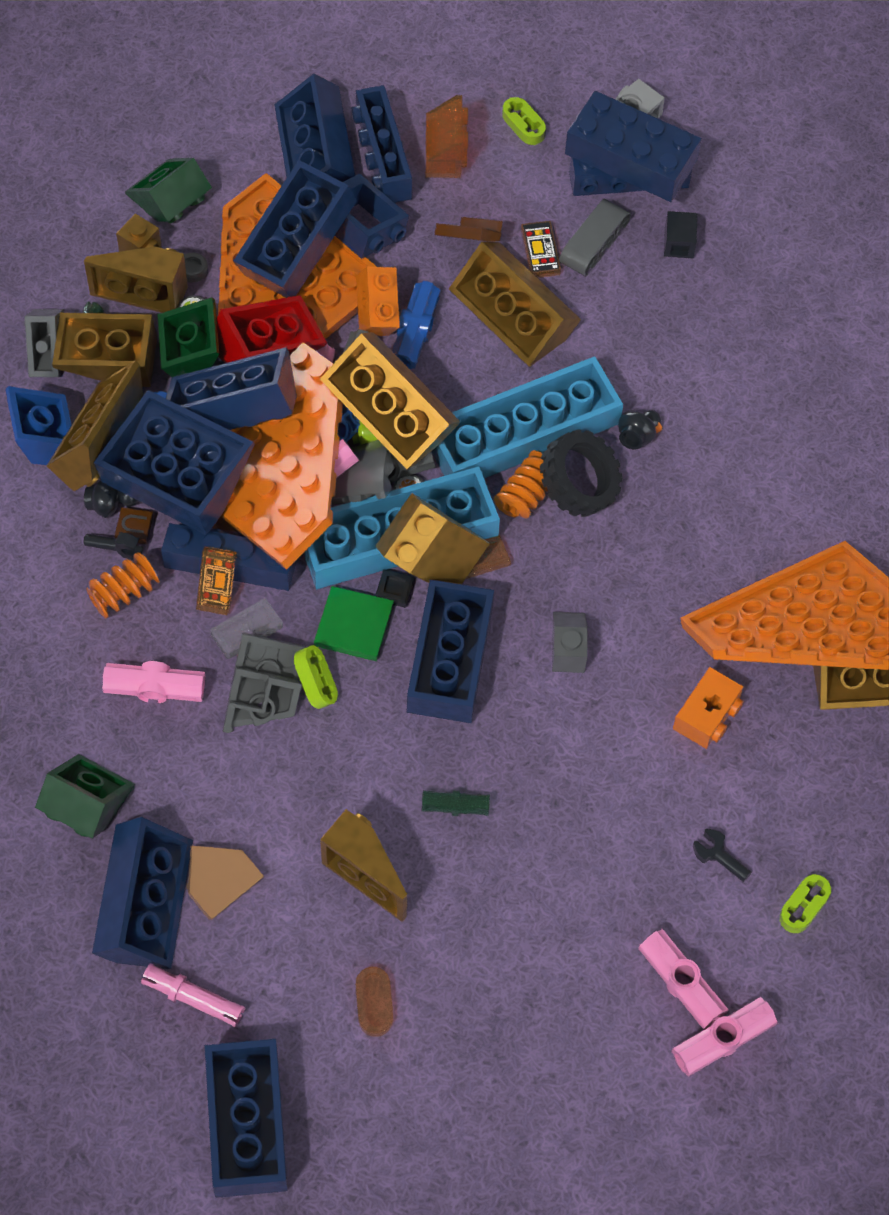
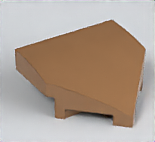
M191 846L189 878L186 889H188L190 897L209 920H212L264 877L243 850Z

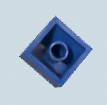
M8 386L5 391L15 442L32 464L47 465L72 426L66 395Z

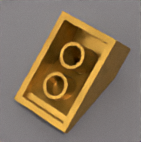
M154 246L86 256L84 260L89 292L92 296L163 313L178 308V304L184 299L188 288L184 254L174 249H163Z
M60 313L52 361L53 368L103 381L136 360L140 364L142 387H151L157 343V332L152 314Z
M411 493L376 544V548L383 557L427 583L430 580L462 585L490 543Z
M346 809L320 839L322 864L403 922L407 917V893L372 828L371 822L362 814L356 813L354 815Z

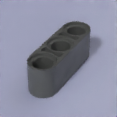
M604 198L566 244L560 255L559 262L587 277L588 273L586 272L590 267L594 268L604 255L603 251L605 248H610L621 234L619 233L622 227L626 228L631 213Z

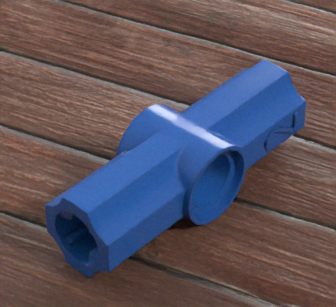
M428 281L415 284L407 309H403L400 315V328L397 329V338L392 352L409 369H415L423 344L428 342L427 333L432 330L433 315L440 299V289Z

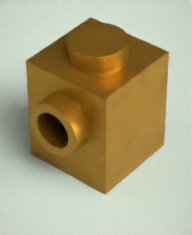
M136 213L116 233L119 252L154 246L162 248L159 228Z

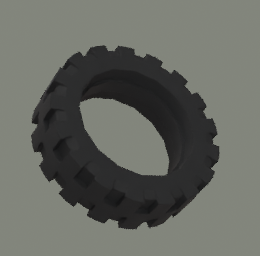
M579 429L568 432L548 444L546 447L548 450L544 451L541 457L543 464L540 465V473H543L544 477L542 484L544 488L547 487L549 498L558 503L557 507L563 511L568 510L570 515L577 516L581 514V517H587L615 502V496L619 495L621 491L619 483L622 482V473H619L620 462L618 459L615 460L613 455L615 452L611 446L607 447L604 444L605 440L600 436H593V432L587 430L582 432ZM569 450L581 453L590 461L595 469L597 490L593 497L582 494L569 480L565 469V457Z

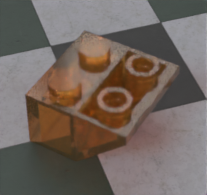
M456 95L426 113L427 178H461V167H467V150L464 149H468L467 126L462 125H468V107H462V95Z

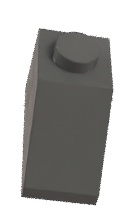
M33 309L24 316L29 377H60L61 370L53 368L52 361L60 313H64V309Z
M553 612L552 672L585 673L587 661V621L585 613Z

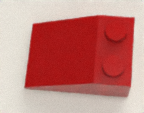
M301 295L220 309L217 316L219 350L226 363L287 347L289 355H291L303 342L315 351L325 347L327 344Z

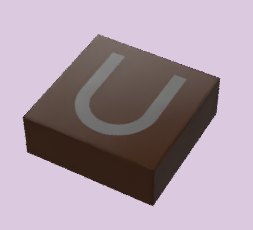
M121 507L115 538L118 537L120 532L139 538L138 543L147 544L153 512Z

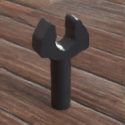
M120 532L117 538L86 534L83 540L85 546L117 551L123 558L133 560L135 553L139 552L142 554L144 549L143 546L137 545L139 538Z
M705 829L704 836L714 844L712 849H706L702 844L694 841V853L702 863H706L709 860L717 861L742 882L751 875L752 872L725 851L723 844L725 835L721 832Z

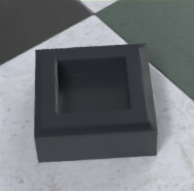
M383 569L375 596L393 600L394 605L406 608L414 576Z

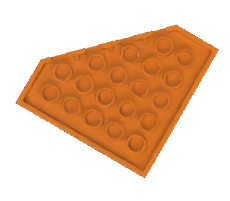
M267 173L223 206L218 314L220 309L286 298L243 275L233 261L281 188V185ZM336 236L333 237L296 295H301L325 339L358 313L356 276L366 267H377L366 257L361 259ZM220 352V354H219L218 357H219L224 363H226V361H225L223 355H222L221 352Z
M304 342L290 355L297 394L293 413L283 419H271L259 422L252 427L244 426L230 430L253 441L254 447L229 502L221 515L222 518L286 570L333 522L331 501L332 497H335L337 477L334 467L335 460L338 459L340 437L337 433L338 423H341L343 409V403L320 380L333 363Z
M846 541L680 618L682 628L715 660L889 670V577Z

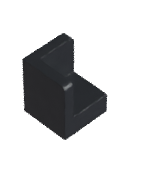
M668 211L665 223L664 257L693 259L697 243V214Z

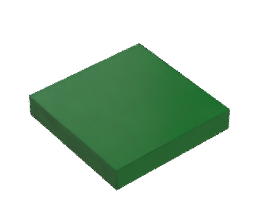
M331 586L315 636L314 645L319 648L377 661L394 601Z

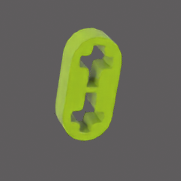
M519 97L507 99L503 104L502 111L504 121L524 143L529 145L541 143L546 133L544 121L524 99ZM511 109H514L515 111L521 110L520 116L518 115L517 112H512V113H510V110H511ZM528 126L531 130L538 129V133L535 134L533 131L527 132Z
M315 645L298 650L294 655V664L310 704L317 709L334 704L338 698V691L322 651Z
M815 874L807 876L784 904L780 913V923L786 931L800 933L806 930L827 903L831 894V886L825 877ZM820 886L822 897L817 894L809 902L806 899L810 891L809 887ZM802 906L805 908L801 915L802 921L791 922L789 920L791 914L788 911L795 913Z

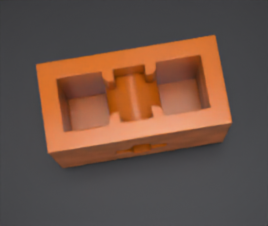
M366 267L356 276L359 329L369 333L374 332L377 336H389L400 328L397 271L394 267Z
M709 667L676 715L673 730L705 749L708 748L712 740L718 743L727 729V725L724 722L729 715L734 718L744 703L740 699L743 686Z

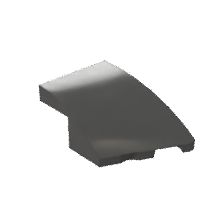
M379 440L350 447L360 461L336 478L335 497H332V504L360 502L372 495H376L377 499L386 498L392 490L388 478L394 469L391 459L392 454Z
M242 632L229 692L223 732L230 733L233 732V727L249 724L258 726L268 721L281 720L295 715L302 684L295 668L294 655L298 650L306 646Z

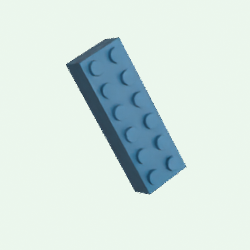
M594 356L452 412L460 423L431 453L444 476L479 466L483 477L487 478L522 464L523 460L529 456L530 451L536 450L543 454L544 451L548 450L546 448L548 444L568 432L579 429L582 432L587 430L596 434L618 425L619 418L622 416L623 403L597 358Z
M474 467L392 490L383 499H377L376 495L360 502H349L331 507L333 511L332 524L303 553L316 590L380 572L383 569L387 570L397 567L396 564L383 557L376 548V544L411 493L486 541L498 538L500 518L480 467Z

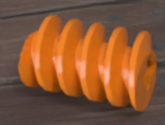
M536 450L530 451L529 456L515 470L514 475L509 477L507 484L501 487L500 493L494 496L495 505L504 514L514 518L517 516L525 519L529 518L531 515L530 509L533 510L538 507L537 500L540 501L545 498L544 491L548 492L547 487L544 488L542 484L544 477L543 473H540V465L543 464L541 452Z
M135 553L133 555L134 563L129 559H125L122 562L123 569L117 565L111 568L112 576L107 572H103L100 575L101 583L94 578L89 581L90 589L86 588L93 605L105 619L109 617L108 606L118 612L120 610L118 600L121 599L125 604L129 605L131 604L130 593L139 599L142 597L140 587L143 586L147 591L151 592L153 590L151 581L160 582L150 562L143 554Z

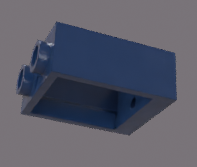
M361 174L343 181V183L349 185L357 199L354 206L357 204L362 206L380 224L368 229L349 213L335 236L361 259L372 253H378L384 247L402 240L407 231L406 225L410 215Z

